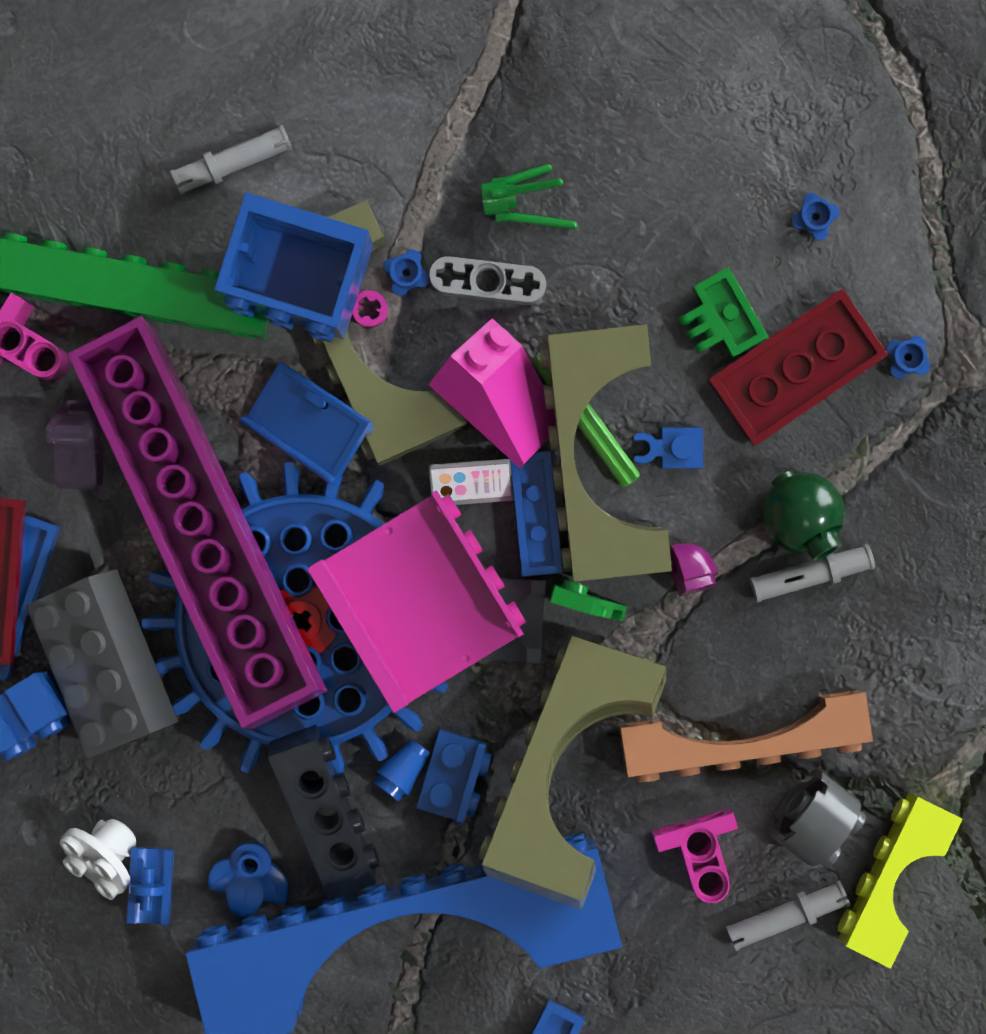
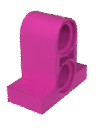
M10 293L0 310V364L6 358L22 369L46 381H58L64 378L70 368V359L67 353L59 346L24 326L35 307ZM18 331L20 334L19 345L15 349L7 351L5 347L6 337L9 333ZM53 351L56 360L54 366L48 371H42L39 366L41 356L46 352Z
M729 808L651 831L658 852L679 847L689 884L699 899L707 903H717L726 897L730 889V881L716 835L738 829L734 813ZM695 832L706 833L708 841L704 849L694 852L687 848V841L691 834ZM707 872H715L719 875L718 885L711 891H704L699 888V880Z

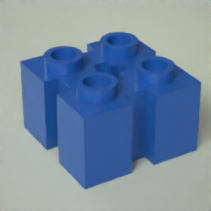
M52 670L45 671L44 673H33L0 695V756L4 762L13 757L17 758L36 747L37 744L34 738L37 736L40 740L49 735L51 737L72 724L68 718L70 715Z

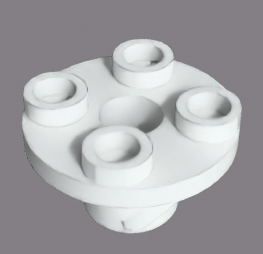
M109 819L106 822L100 820L92 830V835L77 828H70L61 837L60 845L67 855L63 860V864L76 877L85 875L94 883L97 891L110 900H113L117 894L123 893L129 886L130 876L122 861L125 857L131 856V848L136 846V838L124 823L115 819Z

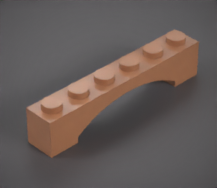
M854 690L818 696L819 704L797 721L774 732L743 740L708 741L688 738L664 730L662 722L658 719L618 725L624 771L627 777L635 776V781L640 783L659 780V773L675 771L677 777L700 774V767L716 765L717 771L737 769L741 767L740 761L756 759L757 765L781 762V755L797 753V759H807L822 756L821 749L837 747L838 753L862 750L861 743L873 742L866 692Z

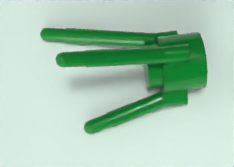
M550 164L528 169L507 177L492 178V182L481 184L485 216L495 214L496 223L513 221L557 228L576 229L578 227L575 221L509 212V209L517 208V194L562 186L563 180L561 178L514 185L515 183L550 172L552 170V165Z

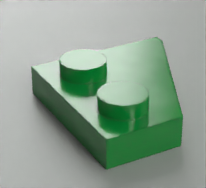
M563 579L562 586L553 583L548 598L551 603L608 619L612 618L623 622L628 606L587 594L589 587L578 582Z

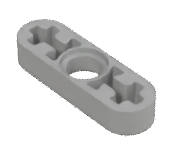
M445 256L437 259L432 264L429 273L430 282L434 290L445 296L533 305L542 299L546 290L545 276L539 269L533 266ZM445 266L453 267V273L466 276L465 267L473 268L470 274L471 290L463 289L464 280L455 279L451 281L450 286H443L442 279L436 277L437 273H443ZM484 270L494 271L499 276V286L491 292L480 290L476 284V278L480 272ZM505 272L513 273L511 277L512 282H523L525 276H532L533 283L539 285V289H533L531 296L523 295L522 288L510 286L511 295L502 294L506 286Z

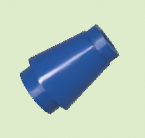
M410 739L406 745L376 771L378 776L373 783L391 798L400 802L404 795L409 796L426 761L425 759L430 753L420 744Z

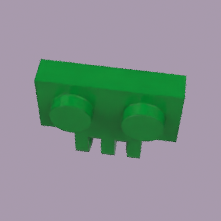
M729 267L693 286L692 291L701 306L678 318L681 326L688 325L695 319L698 321V326L686 332L689 340L703 333L706 335L707 339L699 342L694 347L697 354L722 342L732 359L768 338L767 333Z

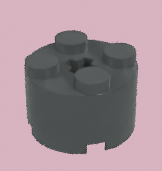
M815 769L809 772L814 776L813 779L806 783L800 778L781 799L773 813V816L778 819L776 828L769 825L768 833L807 865L816 866L821 864L824 868H829L840 856L841 848L839 847L849 834L854 835L861 829L866 820V815L860 811L861 803L856 797L821 770Z

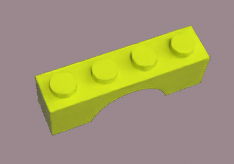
M909 792L905 799L901 798L895 805L891 815V820L894 821L888 836L883 835L879 839L873 853L876 861L870 873L865 872L860 878L855 892L858 898L853 909H847L844 912L838 925V932H840L838 939L846 947L890 969L909 932L895 912L893 890L896 880L907 865L919 858L945 856L962 821V818Z

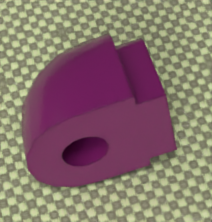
M680 543L669 546L672 567L670 572L679 597L704 591L717 585L714 576L718 575V570L711 555L705 549L692 543Z

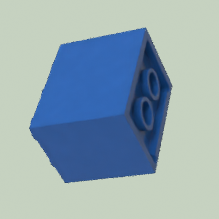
M245 192L214 290L224 300L223 304L229 306V311L253 318L254 313L257 312L268 318L270 324L287 330H293L294 324L299 325L309 331V336L332 343L333 337L344 339L373 249L369 231Z

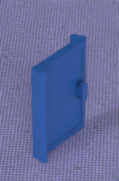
M283 362L277 365L249 414L240 418V422L332 485L337 484L366 434H370L374 430L372 421Z

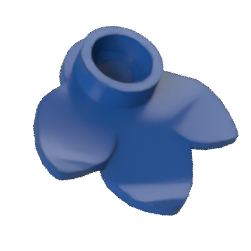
M246 841L239 844L233 850L231 857L219 860L213 865L208 876V888L218 892L226 891L229 909L240 919L253 915L259 909L263 900L284 905L288 898L289 887L285 872L272 864L269 850L257 841ZM248 858L256 861L257 866L249 867L243 861Z

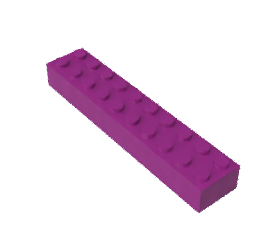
M140 316L68 353L241 728L254 729L328 692L155 327Z

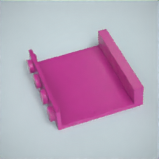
M437 490L429 498L326 560H320L307 568L393 713L515 638L524 635L520 628L521 625L526 623L524 617L514 601L508 605L505 604L498 590L505 587L492 565L486 569L482 566L476 555L481 553L483 549L471 530L464 534L462 533L455 519L462 515L450 495L448 494L441 498Z

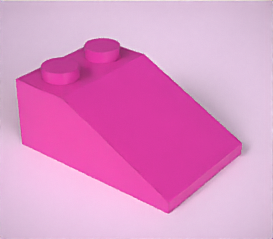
M493 319L487 322L447 359L429 384L434 391L519 468L549 439L548 426H555L554 409L546 410L544 386L523 346Z

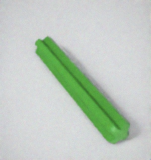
M539 352L533 357L532 364L546 384L551 385L549 368L542 369ZM588 403L577 426L622 487H627L639 478L640 473Z

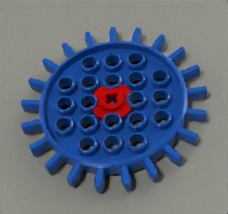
M284 462L282 477L285 485L284 496L273 497L267 500L261 499L257 482L250 473L244 472L239 474L240 489L248 502V507L243 508L242 512L251 531L260 532L265 538L266 545L262 554L296 625L298 623V620L294 617L296 613L305 614L309 612L311 614L308 622L312 625L310 630L302 628L299 632L308 651L312 652L316 657V668L328 692L318 696L320 707L315 714H306L298 706L254 729L241 728L178 593L174 616L153 615L142 619V628L153 631L175 630L178 654L168 658H160L154 662L159 674H167L183 667L188 681L193 687L191 692L174 701L172 704L175 715L186 713L195 704L202 701L217 717L216 722L204 733L199 746L205 751L218 744L229 727L248 737L249 743L241 757L240 771L246 773L251 772L259 762L261 749L264 744L269 745L272 740L313 725H317L321 737L328 736L331 740L336 759L332 760L336 773L343 772L345 774V760L340 750V743L358 735L364 738L369 752L380 762L388 756L385 743L376 733L374 726L390 712L393 713L345 631L334 625L332 621L333 611L307 568L320 560L328 559L384 525L372 513L376 505L383 498L385 484L376 480L367 489L362 503L357 507L338 500V492L343 481V474L336 485L325 482L322 496L300 494V474L294 462ZM333 525H342L347 531V540L341 547L332 548L326 542V532ZM300 528L306 534V544L301 550L293 552L286 546L285 537L291 529ZM302 568L309 574L310 583L306 590L298 593L291 589L288 579L292 571ZM168 572L149 573L148 581L158 587L170 588L178 592ZM344 646L351 647L357 653V664L351 670H343L336 663V653ZM444 681L431 689V691L445 693L449 684ZM344 688H353L359 692L361 704L357 710L347 711L340 705L339 695ZM407 706L393 713L402 721L405 727L415 732H418L424 725L418 714Z

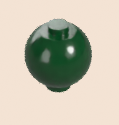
M793 470L777 476L771 482L773 487L765 497L762 518L767 533L776 544L790 552H808L812 561L823 559L842 546L837 535L844 524L845 506L841 494L828 479L810 472L794 474Z

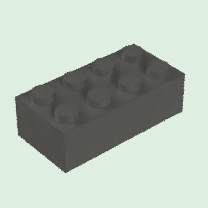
M117 569L86 577L26 605L87 759L178 722Z

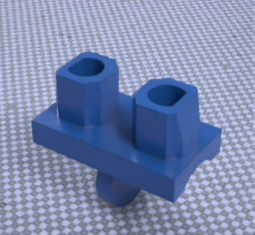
M131 848L127 923L170 924L174 849Z

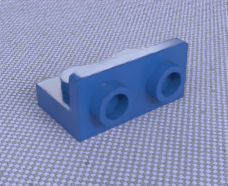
M440 729L416 809L453 819L455 823L461 825L464 824L466 816L474 817L480 793L473 792L477 776L486 777L492 754L485 752L487 742Z

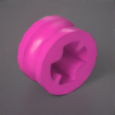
M365 290L358 294L352 315L360 325L366 328H374L386 320L388 305L380 293L373 290ZM368 299L371 303L380 302L381 309H376L380 314L376 319L372 320L368 315L360 317L359 309H363L360 303L363 300Z

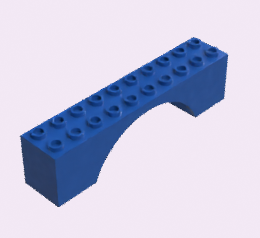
M584 833L563 837L574 849L595 861L596 872L582 910L486 876L482 865L466 869L465 864L460 863L442 868V875L426 879L424 873L415 874L401 879L402 885L386 889L384 883L376 884L362 889V895L346 899V895L331 901L327 897L321 900V906L307 909L306 904H298L283 909L281 916L268 920L266 914H259L243 919L242 926L227 930L226 924H220L202 930V936L195 939L194 944L186 952V957L205 1034H287L293 1032L302 1012L307 987L320 966L336 949L359 932L395 917L421 913H440L478 921L503 933L516 942L530 955L540 969L622 948L598 849L593 837L585 838Z

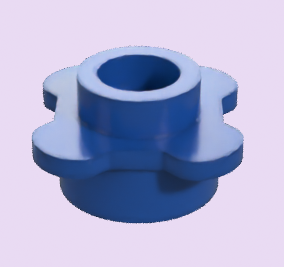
M808 193L803 198V206L799 213H795L792 216V225L796 229L808 231L815 240H823L828 236L829 225L839 217V208L835 204H830L827 200L819 198L816 193ZM813 213H817L819 215L818 220H814L812 218Z
M411 249L406 254L400 255L395 259L388 258L384 262L383 269L392 279V291L394 294L404 296L412 288L417 286L424 288L428 285L430 277L427 272L423 271L420 263L421 254L418 251ZM405 269L410 270L409 276L403 275Z
M914 336L910 340L903 342L894 339L887 344L886 351L891 356L892 362L890 374L894 378L902 379L907 374L912 373L921 376L929 371L930 363L927 361L926 342L922 337ZM905 354L911 355L910 361L905 360Z

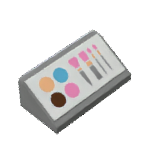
M510 459L429 465L431 495L436 490L441 498L449 494L455 505L513 501Z

